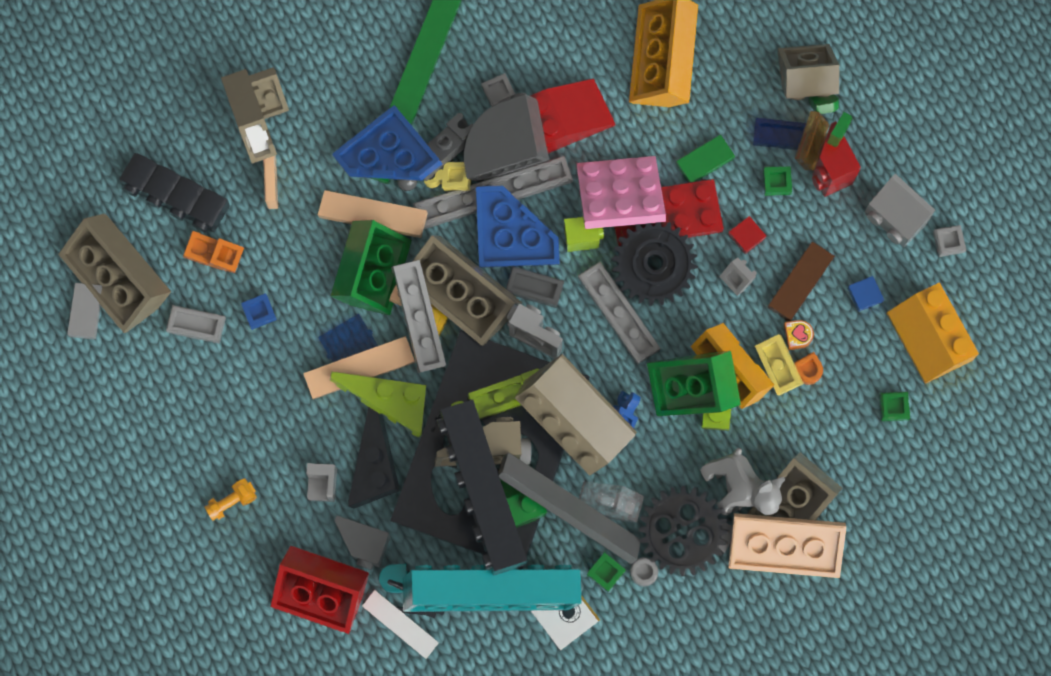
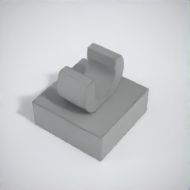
M738 257L719 276L737 296L745 291L757 274L755 270L751 272L748 269L746 260L741 261Z

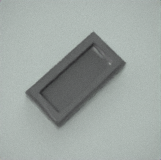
M512 267L506 290L515 297L557 308L564 281Z

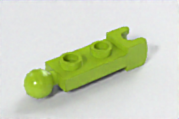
M534 369L521 374V376L519 375L468 393L469 401H474L480 420L521 406L515 399L516 394L523 382L540 369ZM456 401L451 406L463 403V401Z

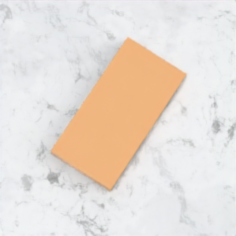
M734 513L728 568L840 578L846 523Z

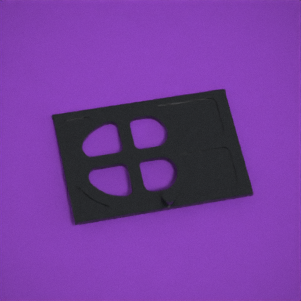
M460 330L390 521L473 552L484 553L485 550L482 542H476L472 526L476 525L473 515H467L465 506L457 515L444 513L436 503L432 492L431 474L435 467L436 453L445 448L443 445L445 435L441 436L437 424V419H440V410L450 407L456 401H469L468 393L519 375L521 376V374L534 369H541L550 362L490 340L482 346L465 331ZM582 374L589 381L590 376ZM522 405L480 420L485 426L491 422H496V419L501 417H511L513 421H520L521 435L529 438L538 453L535 470L551 481H554L564 449ZM448 466L458 470L457 466ZM540 519L517 527L526 558Z

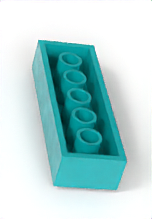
M430 565L415 566L414 570H410L403 577V612L570 610L582 604L580 569H572L571 565L554 566L555 569L544 570V565H528L527 569H513L493 576L492 571L486 570L484 565H474L468 570H460L459 565L443 566L441 570H432Z

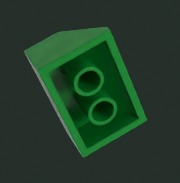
M374 220L352 221L330 296L353 307L390 315L394 303L389 301L396 285L391 267L405 264L412 240Z

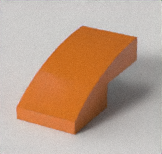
M192 231L183 258L235 273L244 247L220 238L216 240Z

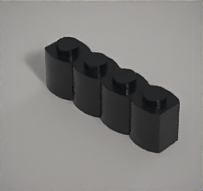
M134 153L119 178V181L124 186L122 189L129 195L137 197L139 194L146 197L145 201L157 209H160L161 206L169 209L168 213L178 220L183 221L186 218L193 221L192 226L204 233L207 230L215 232L230 207L228 200L223 196L202 187L188 178L180 176L176 172L138 153Z

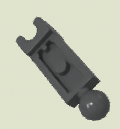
M462 113L455 115L446 123L447 127L427 144L440 159L442 165L424 178L425 181L430 180L447 162H450L465 149L468 134L474 124L468 126ZM397 179V185L404 191H411L416 187L417 180Z

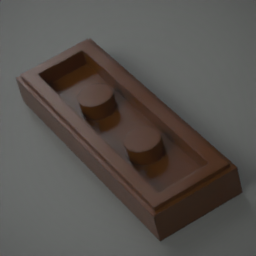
M811 242L768 305V308L790 322L835 256L816 243Z

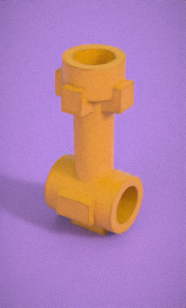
M246 478L241 479L232 485L234 492L218 502L214 498L209 500V504L204 506L212 521L225 517L223 511L239 501L243 506L253 502L257 496L251 482H248Z

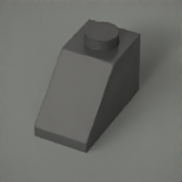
M336 515V525L354 560H357L356 565L368 570H372L373 566L380 568L391 538L390 534Z

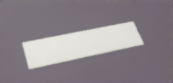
M376 590L373 591L362 605V607L425 659L438 645L439 642Z

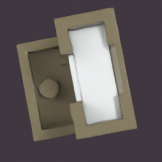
M272 67L252 75H248L247 70L244 69L221 77L251 163L277 155L264 119L287 112L289 108L275 68Z

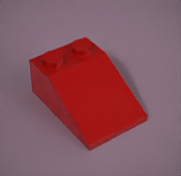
M594 79L548 88L531 95V97L538 101L548 153L615 126L613 117Z

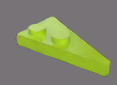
M331 372L330 381L334 382L338 388L344 392L350 391L361 398L363 404L378 413L386 415L393 423L399 422L410 429L412 435L420 437L426 385Z

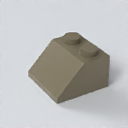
M830 44L778 48L781 83L786 98L802 100L810 96L828 97L833 94H839V63Z

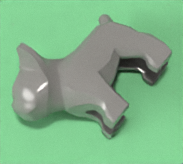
M741 448L735 449L733 453L724 457L713 459L701 468L700 471L705 481L713 479L714 475L717 479L723 476L726 477L728 494L717 503L718 508H724V511L721 513L722 515H728L732 510L736 513L742 507L752 506L765 515H771L778 511L779 505L782 502L780 487L785 478L781 477L768 481L760 480L747 458L741 455Z

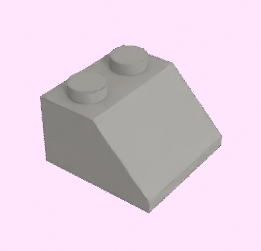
M896 174L890 178L865 210L869 221L875 226H881L887 232L888 238L893 243L900 244L903 248L926 226L935 212L932 206Z

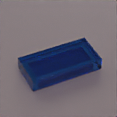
M756 118L753 146L805 151L808 123Z

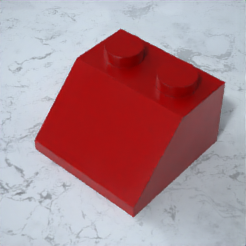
M837 121L830 125L812 176L817 191L821 190L824 197L852 185L861 169L845 136H843L838 147L827 143Z

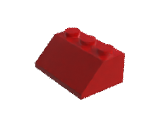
M290 546L279 565L270 607L349 634L365 592L369 572Z

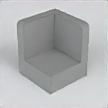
M307 463L306 474L309 478L307 499L309 501L335 502L336 466L333 464Z

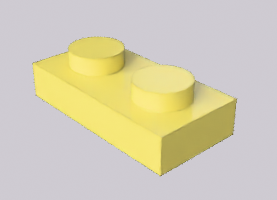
M780 334L755 346L770 380L775 384L773 387L777 395L780 396L804 384Z

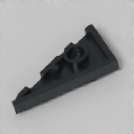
M368 407L348 500V506L353 509L400 491L383 414L374 411L370 407Z

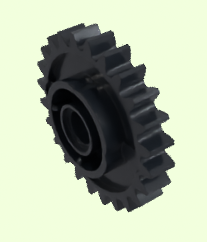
M656 222L654 226L651 223H645L644 228L639 224H635V232L627 229L625 232L628 238L620 237L618 239L622 247L615 246L613 250L618 253V256L611 258V261L617 263V266L612 268L611 272L619 273V276L614 281L623 282L620 291L628 289L630 291L629 299L637 295L638 304L647 299L648 306L650 307L653 305L654 300H657L659 306L664 304V298L670 303L674 302L673 294L682 297L681 288L690 289L687 280L695 279L690 270L698 268L697 265L691 263V260L698 256L689 252L694 247V244L687 245L685 243L688 235L680 237V227L672 231L670 222L665 227H661V222ZM655 256L660 259L661 267L659 270L649 268L647 264L649 257Z

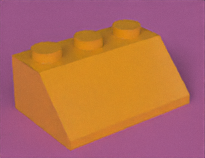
M940 282L914 294L886 313L924 384L972 362L979 354Z

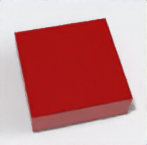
M750 216L728 233L744 254L766 239L765 233Z

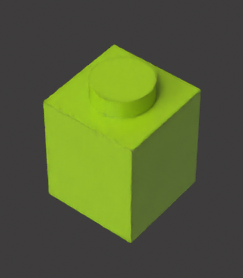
M583 217L564 219L567 252L599 248L600 239H604L603 227L585 229Z

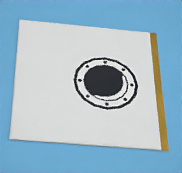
M582 595V604L570 610L531 611L560 650L600 621Z

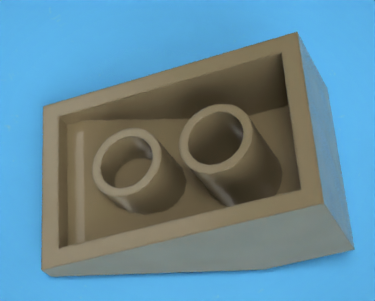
M511 417L497 418L496 422H491L483 427L495 465L501 464L502 458L508 452L520 459L522 455L520 421H513ZM446 447L436 453L435 467L456 466L455 461H449Z
M800 452L777 477L785 478L780 487L782 502L779 505L778 511L771 515H765L753 506L748 515L816 520L843 488Z

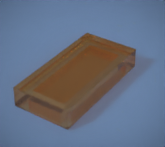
M810 111L795 155V160L804 170L813 171L829 127V123L816 111Z

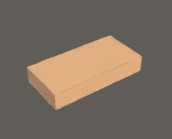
M272 156L263 160L265 202L267 208L278 209L276 156Z

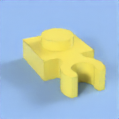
M447 162L443 169L435 173L433 179L424 180V183L428 188H436L442 184L444 191H470L471 180L466 177L464 162Z

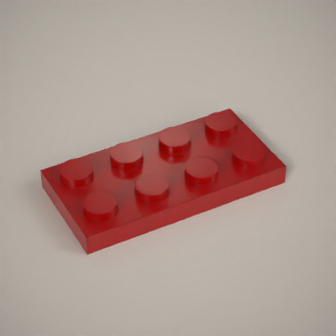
M714 179L661 187L666 213V222H661V227H665L670 222L672 231L680 227L679 236L688 235V238L723 232L724 228ZM635 224L614 226L617 246L622 247L618 240L620 237L628 238L625 232L627 229L635 232Z

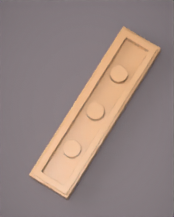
M324 190L318 212L319 218L352 224V221L374 220L399 234L418 238L422 237L428 215L427 211L326 190Z
M405 336L303 374L314 400L341 390L334 382L330 381L331 372L374 378L413 364L415 360Z

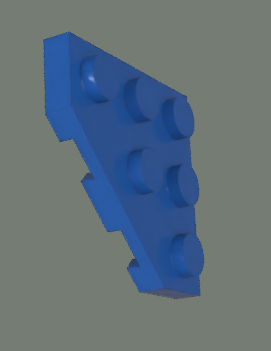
M395 105L332 154L349 177L422 181L442 165L440 159Z
M504 186L476 187L480 268L560 264L559 237L548 229L528 208L521 204Z

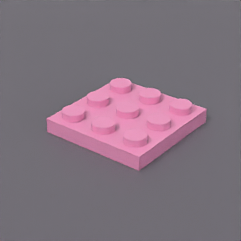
M656 156L577 163V176L585 229L666 222Z

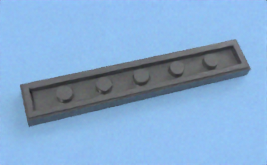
M509 452L502 458L498 472L501 480L630 564L637 560L641 543L638 537Z

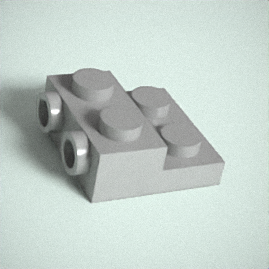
M514 304L507 316L509 320L507 326H509V336L553 359L557 358L562 352L563 338L559 337L560 333L548 326L545 329L543 328L544 316L540 315L541 311L529 304L526 307L521 304L518 306Z

